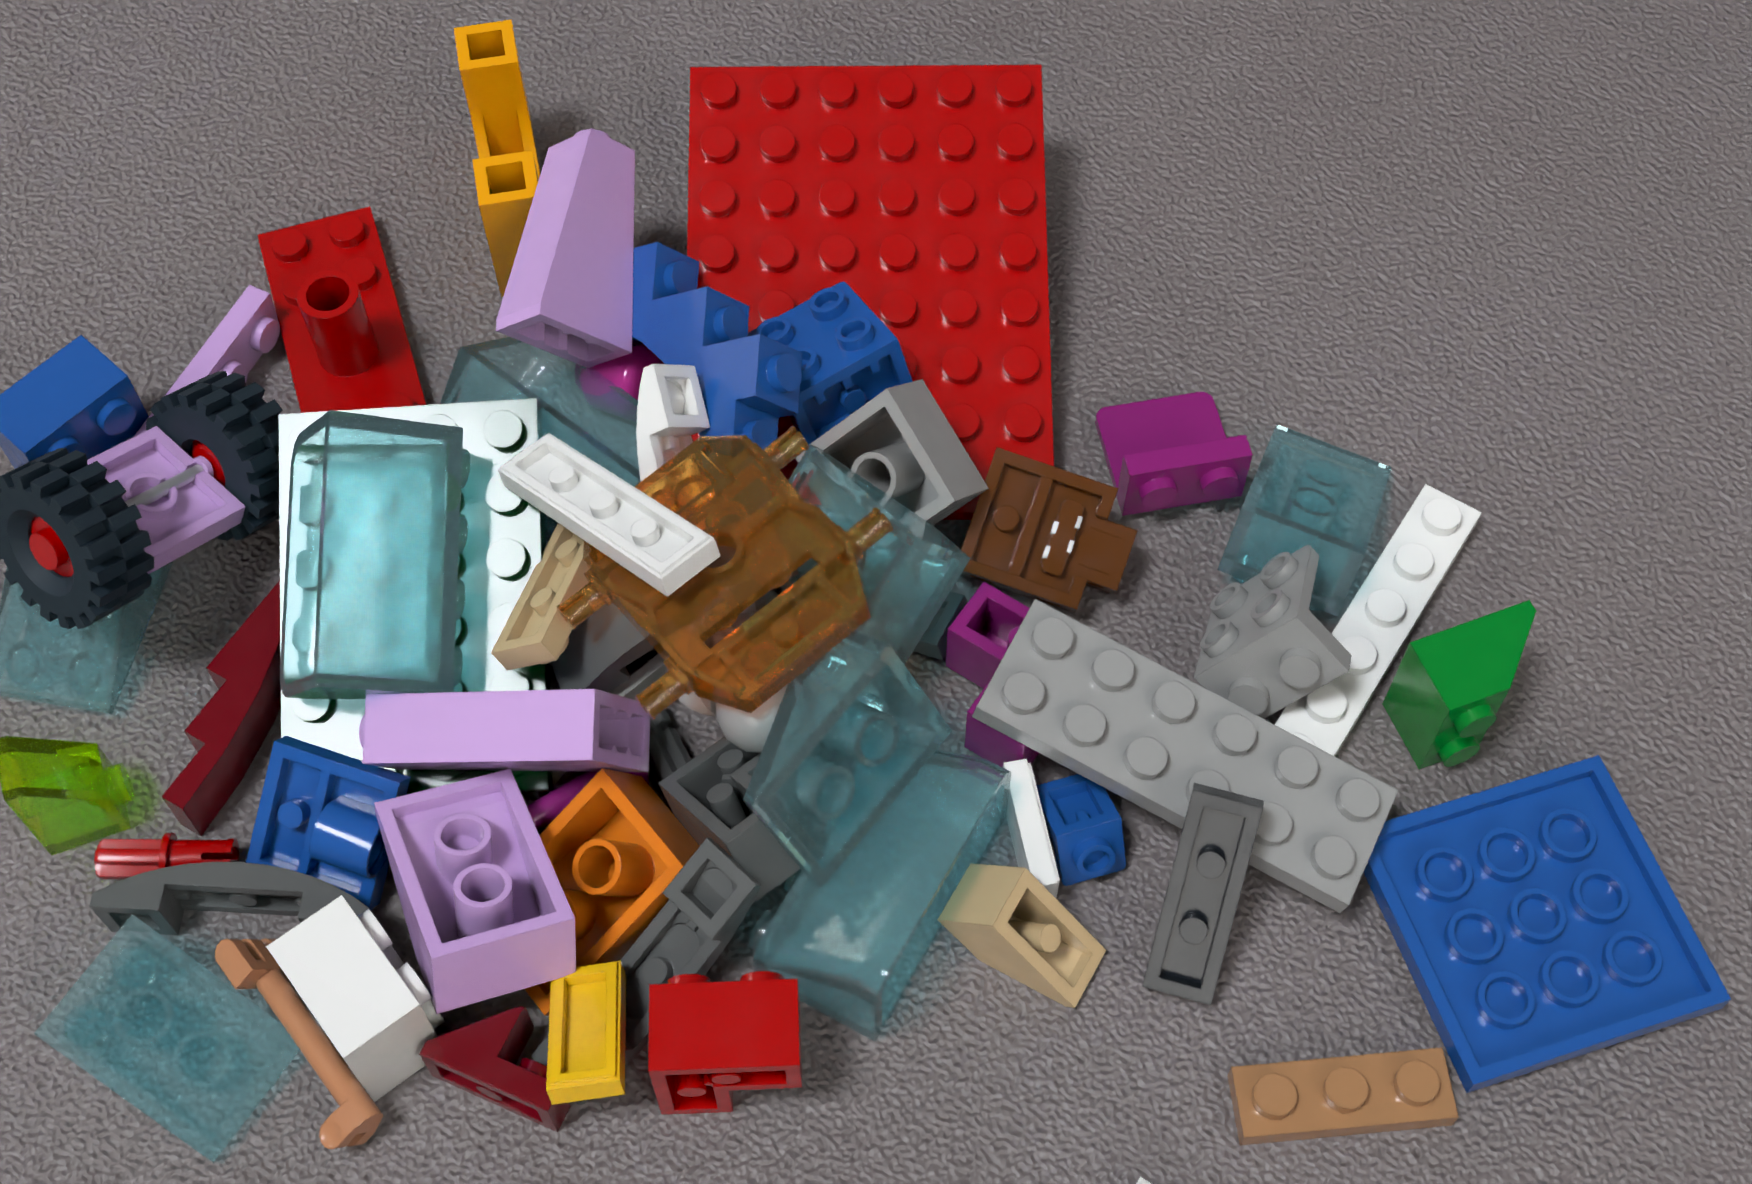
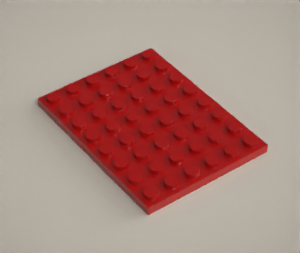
M1042 65L690 67L687 256L699 261L697 289L708 286L748 305L749 333L765 320L778 317L809 300L818 291L830 288L840 282H846L897 337L912 381L923 379L984 481L997 447L1054 466ZM790 416L780 417L778 420V446L776 449L771 519L778 521H833L794 457L805 447L798 438ZM698 432L691 435L703 485L707 487L702 446ZM980 495L942 520H972Z

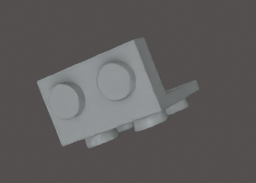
M1306 545L1292 554L1286 551L1276 555L1263 567L1258 575L1241 585L1238 582L1227 585L1214 597L1210 604L1211 613L1205 635L1200 642L1201 651L1194 678L1209 691L1263 719L1349 672L1352 655L1309 611L1319 562V554L1310 545Z

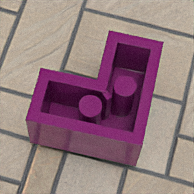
M983 582L948 628L946 667L983 688V691L967 711L964 747L1003 770L1004 762L1027 759V762L1032 764L1039 753L976 720L972 715L1030 608Z

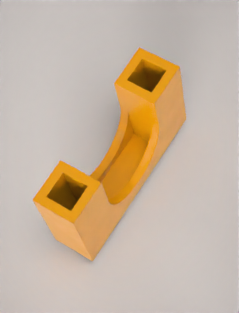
M512 19L454 28L459 70L479 156L478 159H472L478 204L501 297L505 293L541 174L531 112Z

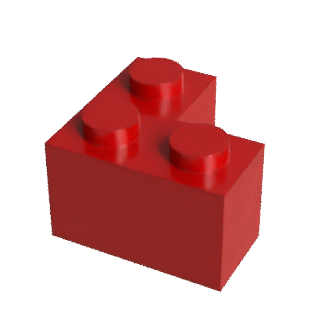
M755 971L742 975L740 981L711 982V979L704 975L681 974L669 978L667 984H649L648 1072L661 1115L733 1112V1091L802 1088L798 978L784 979V976L777 972Z

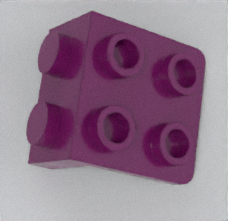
M1206 392L1188 393L1103 407L1097 412L1095 425L1113 486L1119 488L1116 496L1122 516L1242 496L1253 454L1246 435L1226 438L1214 399L1210 394Z

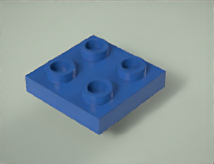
M289 736L275 740L246 863L265 864L313 876L352 895L371 910L380 904L390 864L376 817L374 803L406 795L411 777L379 766L362 764L361 760Z

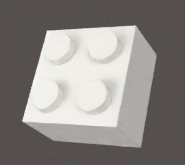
M341 895L266 947L372 1100L376 1102L426 1066L419 1053L426 1041L438 1037L434 1029L445 1021L440 1013L436 1014L430 1000L432 998L430 993L408 962L405 964L402 962L392 947L391 939L373 913L367 909L356 916Z

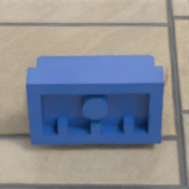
M840 282L830 288L818 291L809 300L778 317L765 320L756 329L747 334V336L762 334L802 353L798 414L790 415V418L804 447H807L885 389L913 382L897 337L846 282Z

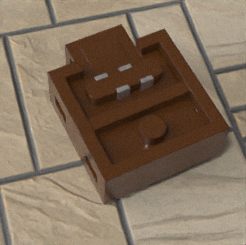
M997 447L985 479L989 489L980 494L955 566V573L986 582L987 584L1034 600L1037 599L1040 602L1075 613L1078 609L1085 585L1114 594L1118 590L1138 531L1108 521L1119 488Z

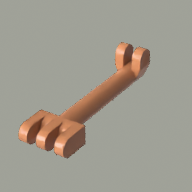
M276 939L221 940L215 949V959L235 989H258L340 1106L331 1113L320 1127L319 1138L322 1145L327 1149H337L366 1143L375 1133L383 1118V1114L290 985L289 979L266 946Z

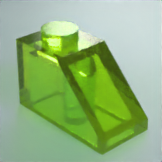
M12 736L0 738V783L4 800L51 856L131 828L125 804L135 800L130 777L123 763L112 765L97 743Z

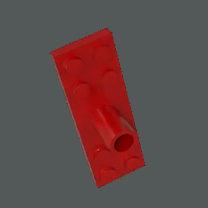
M371 207L258 234L260 249L301 413L427 405Z

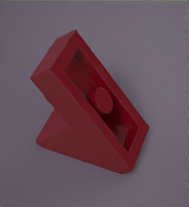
M516 1007L426 1041L419 1053L433 1077L553 1131H559L571 1107L570 1103L551 1104L546 1091L547 1066L527 1058H523L519 1066L516 1065L534 1030V1025L526 1007Z

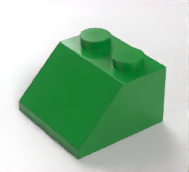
M1530 600L1409 643L1382 705L1419 770L1439 762H1443L1446 767L1455 766L1470 759L1480 750L1479 744L1488 728L1497 720L1496 713L1511 688L1536 613V609Z

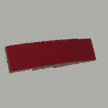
M280 580L206 667L219 690L184 731L198 753L161 796L179 823L199 836L204 834L242 781L273 726L281 707Z

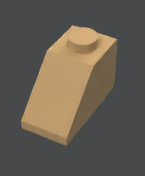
M970 863L937 919L979 961L1065 1007H1076L1106 952V949L1025 867Z

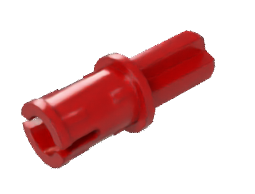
M165 833L162 839H103L99 842L97 850H95V872L97 877L101 879H126L152 870L189 863L239 861V844L237 839L231 838L227 840H177L175 833Z

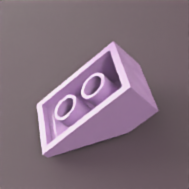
M511 769L374 803L376 817L416 959L427 990L432 997L431 1001L436 1014L553 981L576 972L575 917Z

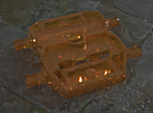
M794 426L788 428L784 434L763 450L746 435L701 436L635 486L641 492L714 537L717 547L730 546L736 549L733 558L728 563L719 567L704 568L668 597L584 541L583 560L589 569L584 575L588 584L561 605L556 606L565 621L569 623L570 627L575 630L579 624L605 604L609 606L614 603L665 660L663 663L668 671L641 693L635 695L640 706L653 720L685 693L689 695L692 692L698 697L752 713L871 618L858 561L863 558V552L886 534L891 533L893 526L885 514H881L880 509L874 507L869 514L845 532L819 507L803 499L780 471L798 455L809 449L807 441L799 431L797 432ZM810 558L817 563L814 568L711 649L704 643L717 631H723L731 627L740 613L768 591L784 585L790 579L792 573Z

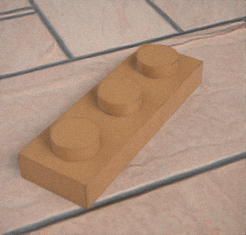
M1443 1047L1235 1066L1230 1068L1227 1075L1240 1146L1452 1126L1459 1118Z

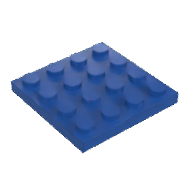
M1599 755L1387 820L1383 825L1363 872L1466 1093L1722 1009L1731 1000Z

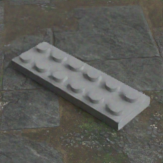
M1037 599L1033 601L972 715L976 720L1181 829L1183 828L1194 783L1263 800V811L1248 865L1338 913H1341L1349 906L1398 793V789Z

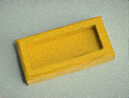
M621 961L578 966L576 967V972L551 981L547 1094L552 1105L625 1095L626 973Z

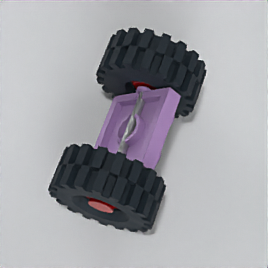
M217 371L162 397L150 409L154 416L147 419V431L88 460L86 454L78 450L68 453L67 448H58L1 475L0 560L3 559L9 569L3 574L11 585L18 582L23 589L21 598L30 607L36 603L40 605V616L50 622L58 618L60 627L71 629L77 626L78 629H82L142 596L145 593L143 590L151 585L153 578L149 575L150 573L215 537L225 541L234 537L235 541L279 519L278 415L283 409L275 399L266 403L263 400L265 389L256 382L246 386L244 375L235 372L227 376L226 371Z

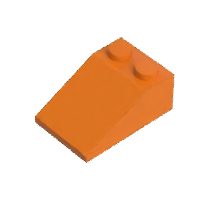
M602 768L539 835L575 917L576 967L620 961L668 902L669 899L663 894V891L700 847L642 776ZM551 981L525 988V991L544 1016H549Z

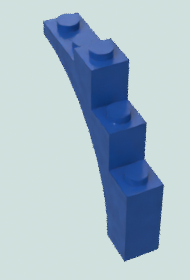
M654 242L636 247L633 251L632 340L642 342L664 364L695 366L710 428L699 432L707 478V530L717 533L768 516L771 519L776 449L778 446V420L780 417L798 414L800 384L802 380V353L762 334L747 336L749 306L708 286L697 289L699 261L659 242Z

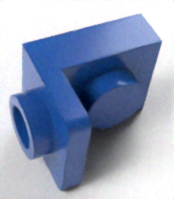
M1080 774L1036 785L1049 838L1055 848L1059 878L1063 885L1069 886L1118 872L1126 867L1122 818L1104 787Z

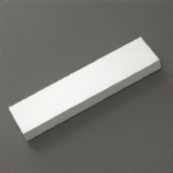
M547 433L498 469L506 488L667 597L720 557L714 537L550 433Z

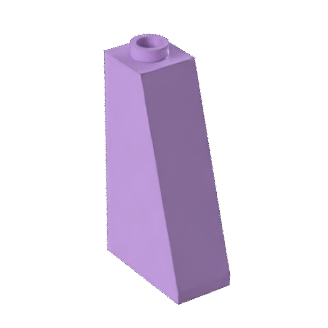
M592 128L581 130L573 137L548 148L496 319L497 332L586 368L632 353L635 150L611 139L607 133Z
M598 689L366 694L365 715L362 717L359 726V740L363 748L362 764L407 770L502 771L511 769V771L599 772L602 768L620 772H649L651 705Z

